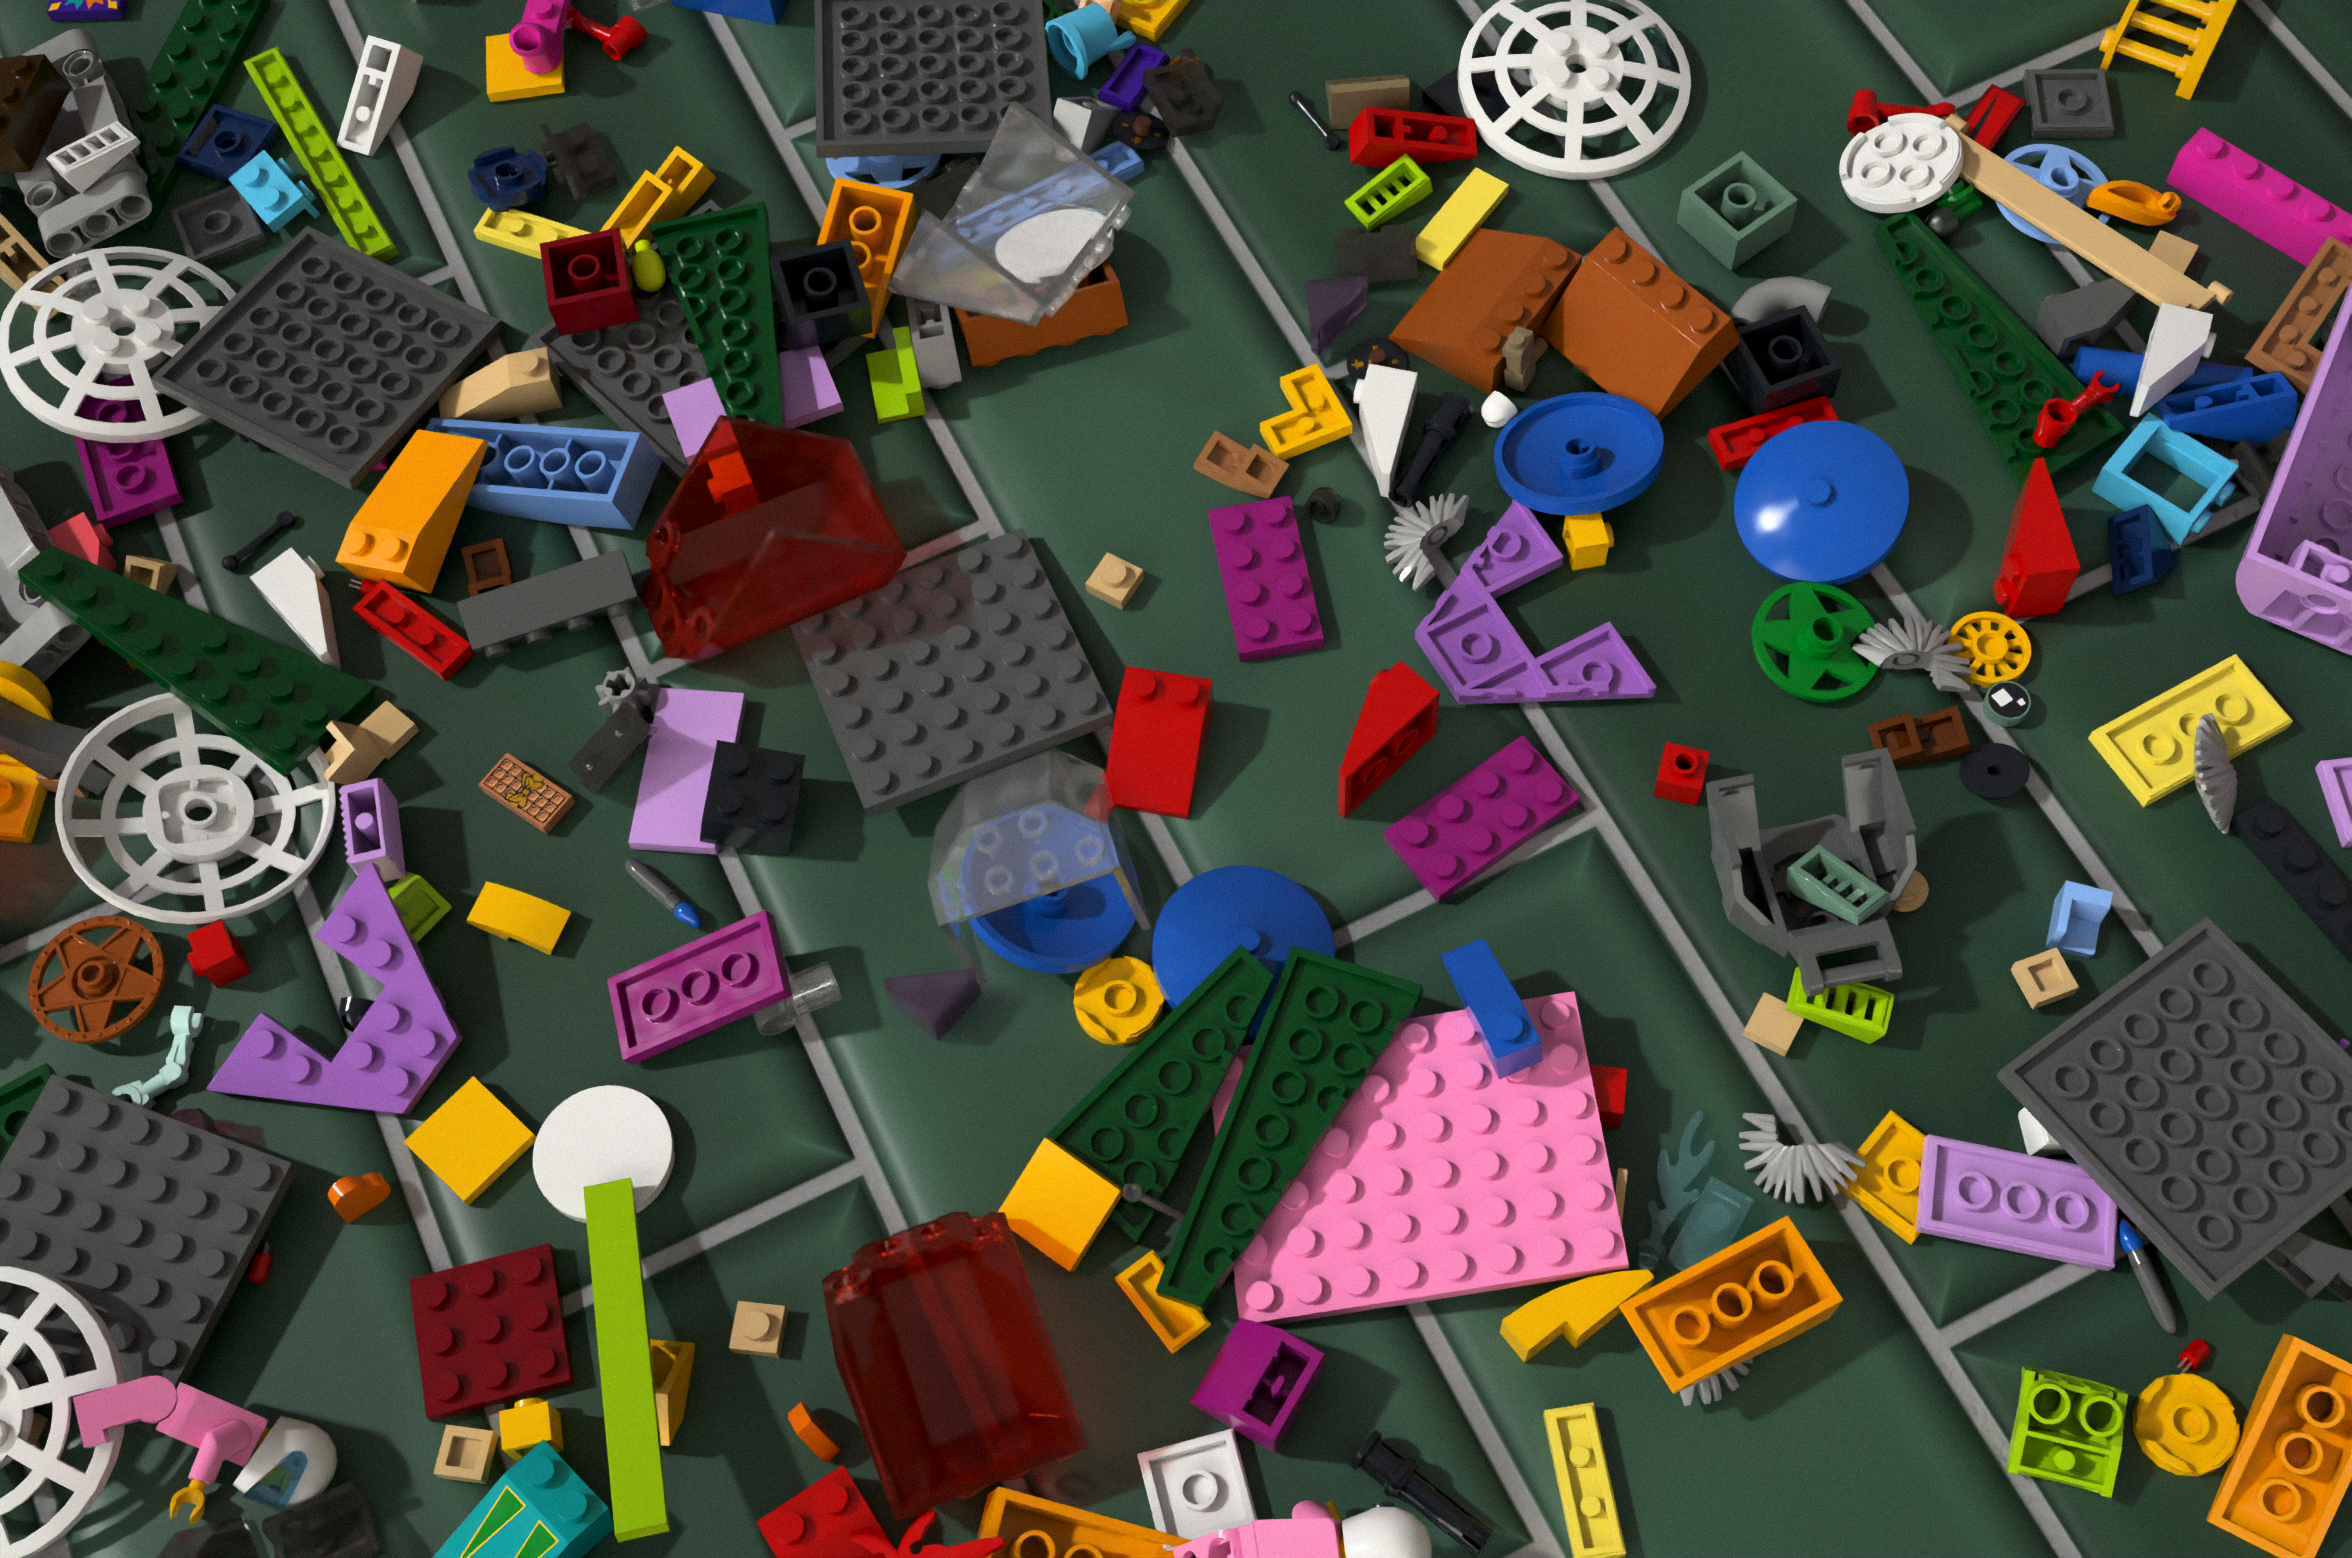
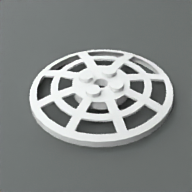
M1500 0L1488 9L1469 31L1461 50L1457 73L1458 93L1464 112L1468 118L1475 119V129L1491 148L1507 160L1524 169L1545 176L1569 180L1598 179L1615 176L1634 169L1653 158L1671 141L1680 128L1689 104L1691 90L1689 63L1683 46L1673 30L1657 13L1638 0H1608L1639 15L1632 20H1628L1623 15L1609 8L1586 3V0H1570V2L1547 4L1528 13L1514 6L1526 0ZM1571 11V25L1550 30L1537 20L1553 13ZM1587 13L1604 17L1618 24L1619 27L1607 34L1587 27ZM1498 14L1513 22L1502 36L1495 56L1472 59L1473 48L1486 24ZM1654 26L1666 39L1676 56L1680 74L1658 67L1653 47L1642 31ZM1523 29L1538 39L1532 54H1508L1512 42ZM1633 37L1643 53L1646 64L1624 61L1617 45ZM1570 64H1580L1586 71L1574 73L1567 66ZM1529 69V78L1533 88L1520 97L1511 84L1508 70ZM1495 71L1499 91L1510 106L1494 123L1485 114L1477 100L1471 78L1473 73ZM1623 76L1646 80L1641 94L1632 105L1618 92ZM1657 83L1679 89L1678 99L1671 115L1653 135L1640 118V115L1650 104ZM1544 100L1556 108L1566 110L1567 123L1548 118L1533 108ZM1606 103L1617 114V116L1602 122L1583 124L1584 111L1597 109ZM1524 119L1529 124L1543 131L1565 136L1564 158L1551 157L1533 151L1514 141L1506 133L1517 122ZM1627 126L1640 143L1637 147L1615 156L1594 160H1580L1582 138L1607 135Z
M117 246L94 249L69 256L46 267L30 278L14 294L5 308L0 321V368L11 393L26 410L40 421L70 435L107 443H138L158 440L185 432L203 423L210 417L190 407L163 417L156 396L162 393L154 389L148 370L162 363L168 356L173 357L184 346L176 342L175 324L200 322L201 329L224 306H206L199 294L184 281L178 279V277L189 270L212 283L224 293L229 301L236 293L224 279L208 267L188 257L166 250ZM146 259L165 262L169 265L160 271L141 266H109L107 260ZM90 264L92 267L91 271L69 279L52 293L36 291L54 277L71 269ZM135 275L151 278L152 280L141 291L136 289H118L114 276ZM93 280H97L101 293L92 296L84 303L65 297L77 287ZM168 286H171L184 295L193 307L169 310L158 297ZM28 304L41 307L34 323V344L10 354V325L21 305ZM53 310L73 316L71 331L47 338V324ZM121 327L134 329V332L126 336H119L114 333L115 330ZM75 346L78 354L86 363L76 376L64 368L52 353ZM40 358L48 372L63 385L70 388L59 409L48 404L31 391L19 376L16 368ZM101 371L118 375L131 374L135 386H108L94 382ZM86 395L106 400L130 401L139 399L146 421L109 423L85 419L76 416Z
M169 692L151 696L128 705L106 718L85 736L71 754L60 776L55 797V822L63 852L75 873L92 891L110 904L135 916L163 923L187 925L213 923L219 919L225 921L245 916L272 904L293 890L311 872L323 855L333 832L336 814L335 784L324 776V772L330 767L328 760L324 757L325 754L319 746L307 757L319 783L292 791L287 777L282 776L231 737L195 734L191 711L193 709ZM173 713L177 737L149 746L129 761L107 746L114 738L137 724L166 714ZM198 749L221 750L240 757L228 771L221 767L200 764ZM180 752L182 767L165 774L158 781L141 771L162 757ZM95 759L115 774L103 798L101 819H72V805L76 788L85 769ZM255 766H258L271 779L279 795L253 800L252 794L244 780ZM128 784L146 796L143 804V817L116 819L118 802ZM322 799L323 814L320 832L308 857L303 860L283 852L294 830L295 807ZM196 807H205L212 811V814L203 821H194L187 817L189 811ZM282 811L280 829L271 846L250 836L254 828L255 817ZM147 834L157 851L140 866L125 851L118 836ZM74 837H104L106 846L114 860L131 876L114 890H110L87 867L77 849ZM238 850L258 860L244 871L220 880L217 861L229 857ZM173 860L187 864H198L201 883L176 882L161 878L158 875ZM270 866L292 874L287 880L259 897L239 905L227 908L224 906L222 892L232 890L252 881L264 873ZM148 885L154 889L172 894L203 895L206 911H166L140 905L130 901V899Z
M0 1266V1281L26 1286L40 1293L20 1318L0 1312V1329L9 1332L0 1345V1469L9 1464L13 1459L32 1469L30 1474L14 1490L0 1498V1558H25L42 1551L66 1535L87 1514L104 1490L118 1458L125 1425L107 1430L110 1443L95 1447L92 1460L86 1472L59 1459L64 1450L70 1428L71 1397L125 1383V1375L117 1346L105 1322L85 1298L69 1285L43 1272L22 1267ZM56 1304L70 1316L81 1330L93 1353L96 1370L67 1377L65 1368L56 1350L47 1338L37 1330ZM25 1344L31 1348L40 1360L49 1382L29 1387L22 1373L12 1365ZM52 1402L51 1429L46 1446L42 1450L28 1442L27 1439L33 1423L34 1407ZM47 1479L74 1491L65 1506L48 1523L25 1539L12 1544L2 1515L11 1512L26 1502L43 1486Z

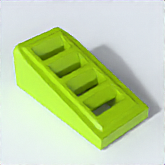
M1405 153L1344 201V203L1368 231H1371L1423 200L1433 192L1430 178ZM1407 179L1411 184L1405 187L1401 181ZM1392 186L1399 192L1396 196H1393L1388 190ZM1381 194L1387 203L1382 206L1375 196ZM1368 202L1375 209V212L1369 215L1361 205Z
M1798 966L1794 971L1785 1010L1871 1044L1883 1037L1887 1032L1895 995L1880 988L1858 982L1824 989L1822 995L1815 996L1813 1004L1806 1003L1807 996L1803 990L1801 972ZM1829 993L1834 994L1831 1009L1825 1008ZM1848 1000L1853 1002L1851 1015L1845 1014Z

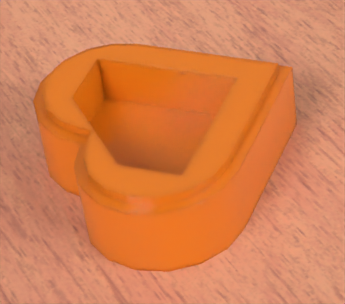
M379 1172L367 1173L361 1177L350 1175L341 1178L331 1186L328 1198L338 1214L349 1224L383 1202L389 1196L391 1188L383 1174Z
M801 1401L788 1412V1419L797 1436L823 1462L831 1461L842 1451L833 1436L805 1403Z

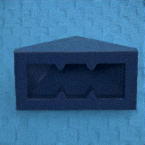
M2148 504L2108 518L2113 592L2115 594L2121 595L2159 581L2177 562L2161 526Z

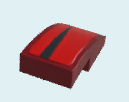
M1991 84L1964 121L1969 123L1970 126L1964 135L1993 152L2002 137H2006L2027 105V100Z

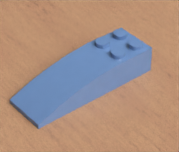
M431 418L426 428V431L487 441L489 445L465 506L524 519L568 525L634 530L662 462L641 432Z

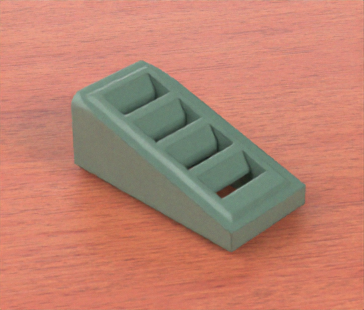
M1820 844L1787 868V890L1797 897L1857 926L1890 900L1891 894ZM1820 876V877H1822L1823 879H1822L1821 881H1819V880L1816 879V878H1818V877ZM1833 883L1837 884L1834 889L1829 888ZM1847 890L1852 891L1845 899L1841 896ZM1861 897L1868 899L1858 908L1853 905Z

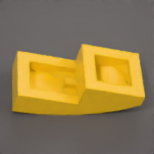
M486 881L466 923L506 941L511 937L551 955L571 912L527 893Z

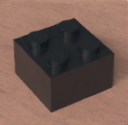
M850 238L770 256L773 285L793 351L873 333L871 305Z
M1805 305L1736 328L1741 342L1723 359V362L1754 416L1824 395L1828 399L1835 396L1843 367Z
M717 740L702 816L700 842L788 856L806 755Z

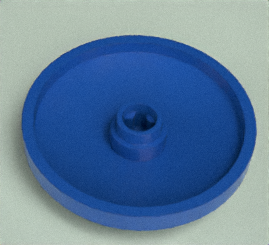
M1600 392L1564 394L1533 404L1518 413L1504 426L1494 446L1496 476L1503 490L1521 505L1539 512L1572 516L1598 513L1615 508L1634 499L1655 481L1665 459L1663 431L1656 417L1635 401L1618 395Z
M1833 420L1813 421L1782 431L1765 442L1754 453L1744 467L1736 486L1734 517L1737 530L1748 553L1768 573L1788 583L1810 581L1836 586L1848 583L1869 573L1879 566L1896 548L1909 520L1910 488L1900 459L1882 438L1852 423Z
M1046 806L1025 807L1012 810L993 819L980 830L971 842L960 870V900L967 920L975 933L999 956L1013 964L1036 972L1068 974L1083 971L1102 963L1112 956L1124 943L1134 925L1139 910L1140 887L1138 877L1130 857L1121 844L1096 822L1078 813L1061 808Z
M1227 866L1207 871L1192 878L1170 897L1156 922L1152 942V966L1157 985L1167 1003L1174 1010L1242 944L1275 978V982L1244 1042H1253L1256 1039L1292 945L1335 958V944L1330 924L1323 910L1303 887L1284 875L1268 869L1253 866Z

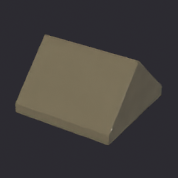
M1403 74L1325 81L1331 131L1348 129L1366 106L1409 111L1410 80Z

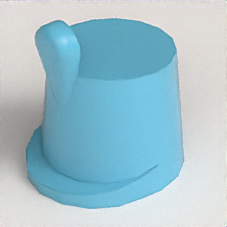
M1097 3L1089 4L1048 21L1045 25V38L1053 58L1059 67L1076 81L1086 78L1088 67L1111 51L1129 48L1136 41V37L1131 31H1126L1118 37L1112 18Z

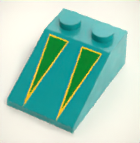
M543 1440L502 1475L433 1558H582L614 1530V1524L610 1510L554 1449Z

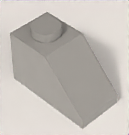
M1089 96L1058 97L1052 116L1054 147L1058 148L1056 154L1067 159L1079 160L1080 156H1087L1097 151L1112 129L1114 119L1121 114L1122 109Z

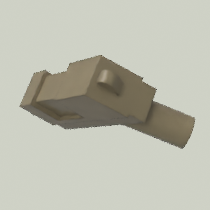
M1517 326L1514 332L1508 336V340L1502 348V355L1506 357L1507 362L1504 370L1505 386L1524 392L1534 378L1536 372L1535 362L1546 352L1548 344L1542 338L1534 340L1533 331Z

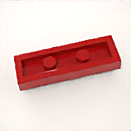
M1824 395L1710 429L1707 440L1723 472L1745 466L1765 442L1786 429L1807 422L1840 420L1829 399Z
M383 579L352 608L361 620L445 682L475 654L469 642Z

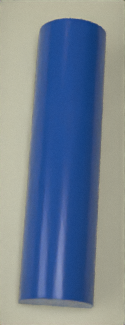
M2078 346L2074 355L2073 375L2087 388L2096 372L2105 371L2099 382L2103 387L2111 388L2120 382V387L2115 395L2134 397L2145 354ZM2199 361L2195 373L2167 395L2253 377V369L2246 366Z

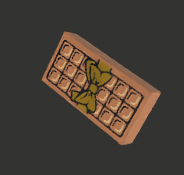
M506 753L478 784L484 793L546 835L576 803L572 795L509 753Z

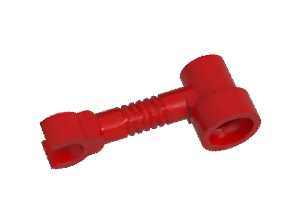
M571 5L563 28L577 29L604 42V51L616 61H620L631 48H638L647 38L644 27L631 16L624 15L614 27L608 28L581 15Z
M1862 89L1853 96V105L1848 111L1847 129L1854 136L1859 132L1865 134L1872 128L1879 126L1880 119L1888 120L1890 116L1904 113H1924L1946 120V118L1942 117H1948L1952 113L1955 114V105L1943 102L1927 107H1909L1908 105L1901 106L1877 102V95L1874 91Z
M2098 371L2092 377L2086 390L2071 402L2059 398L2048 400L2037 418L2038 426L2033 433L2035 443L2043 448L2055 447L2061 436L2070 431L2080 415L2093 405L2111 401L2120 387V382L2111 388L2103 387L2099 382L2105 371Z

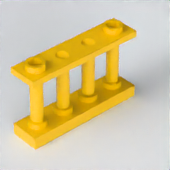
M2130 0L2116 30L2108 28L2099 48V51L2105 52L2099 69L2107 71L2116 52L2175 72L2174 77L2181 79L2175 95L2190 100L2238 0H2219L2218 2L2210 0L2209 4L2199 0H2147L2202 19L2200 23L2207 26L2205 29L2197 27L2196 31L2137 11L2142 0ZM2129 26H2133L2188 45L2187 50L2194 53L2192 56L2184 54L2182 58L2125 38L2124 36Z

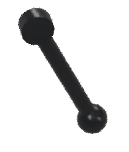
M1292 91L1288 96L1289 103L1292 106H1297L1325 139L1327 150H1338L1340 147V137L1329 133L1303 102L1302 93Z
M289 511L281 512L277 516V522L236 554L225 556L222 559V567L227 571L236 570L239 561L282 528H292L296 522L293 514Z

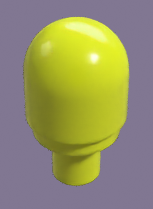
M640 240L635 244L636 254L631 262L634 281L640 289L646 292H654L659 290L666 280L663 259L656 251L652 250L650 241Z

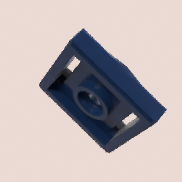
M214 103L175 157V160L182 169L232 184L228 178L261 151L265 150L269 153L283 131L279 123ZM234 144L232 147L225 149L226 146Z

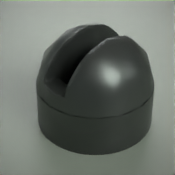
M1944 205L1931 212L1924 223L1941 241L1952 238L1961 230L1960 224L1953 212Z
M1331 487L1317 488L1305 503L1308 515L1322 524L1332 523L1342 506L1340 495L1332 492L1333 488Z

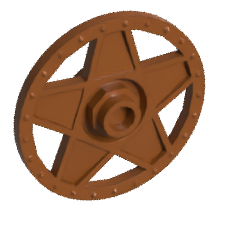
M98 916L75 923L56 935L44 947L36 959L28 983V999L31 1010L37 1021L48 1032L61 1040L76 1044H95L114 1039L139 1024L158 1001L166 978V960L163 949L155 936L147 928L125 917ZM100 928H120L98 947L80 936L83 933ZM143 940H145L152 953L153 976L132 966ZM58 953L64 973L42 987L45 971L53 957ZM142 1001L127 1017L109 1027L117 1003ZM75 1009L80 1032L58 1026L47 1014Z

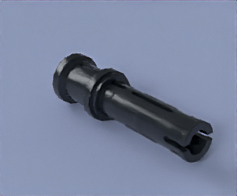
M1445 392L1440 397L1439 409L1434 417L1428 419L1423 425V438L1388 493V496L1395 504L1404 508L1406 506L1411 508L1446 449H1450L1457 443L1458 431L1464 421H1469L1472 418L1475 410L1469 400L1462 395L1454 392Z
M1375 1430L1360 1447L1349 1466L1355 1471L1358 1469L1363 1470L1383 1486V1494L1388 1498L1392 1497L1395 1499L1397 1496L1401 1497L1470 1552L1471 1556L1475 1557L1494 1531L1486 1527L1417 1472L1419 1466L1415 1464L1416 1461L1412 1457L1403 1458L1381 1440L1382 1434Z

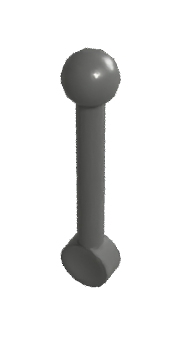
M1131 1182L1124 1185L1122 1189V1196L1126 1201L1133 1203L1140 1201L1183 1222L1186 1215L1185 1212L1144 1193L1140 1185Z

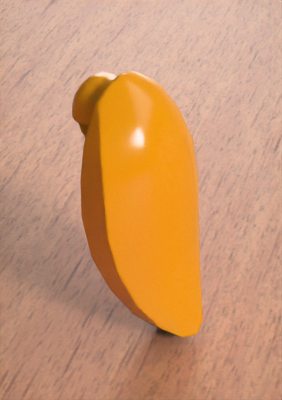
M2128 180L2111 181L2101 184L2093 189L2085 200V204L2088 207L2145 226L2169 223L2176 217V211L2181 208L2182 204L2180 197L2174 192H2165L2162 195L2151 187Z

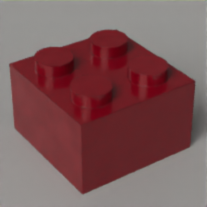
M620 228L540 243L548 308L560 336L640 320L631 258Z

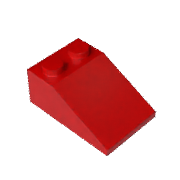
M2044 457L2035 458L2017 499L1998 577L1994 581L1996 602L1999 605L2003 604L2006 616L2011 619L2059 613L2081 569Z
M1401 660L1389 671L1387 669L1381 670L1369 685V691L1339 771L1338 814L1344 819L1436 735L1440 693Z
M1126 666L1115 713L1101 801L1103 806L1182 819L1189 818L1214 707L1212 679Z
M841 1465L756 1522L777 1558H886L885 1555L875 1556L867 1548L851 1541L852 1535L860 1534L878 1536L893 1545L855 1480L844 1465Z

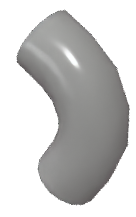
M1794 276L1767 279L1747 289L1733 306L1729 317L1732 318L1735 327L1738 328L1805 305L1818 325L1828 306L1833 288L1814 280Z

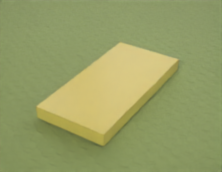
M2234 654L2091 732L2088 739L2144 808L2195 780L2193 771L2196 728L2202 715L2209 713L2214 715L2227 745V758L2230 760L2288 729L2293 720L2237 654Z

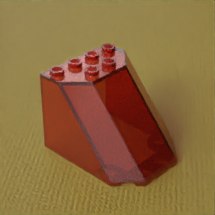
M720 415L647 538L645 556L650 559L651 568L648 578L643 581L641 598L645 608L649 611L650 620L657 637L661 640L666 658L705 660L886 587L897 570L902 566L907 553L850 439Z
M968 1212L948 1213L930 1222L916 1225L887 1238L863 1245L852 1254L853 1264L846 1268L832 1271L822 1280L835 1362L896 1521L908 1516L920 1517L930 1512L934 1506L955 1498L965 1499L972 1497L980 1492L983 1487L1001 1480L1019 1479L1026 1475L1030 1469L1051 1461L1062 1462L1068 1460L1077 1451L1088 1447L1005 1212H989L976 1219H970Z

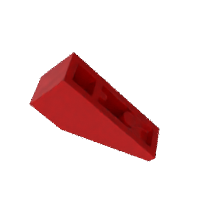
M1366 106L1348 128L1351 164L1387 168L1405 153L1417 165L1472 159L1477 156L1475 119Z

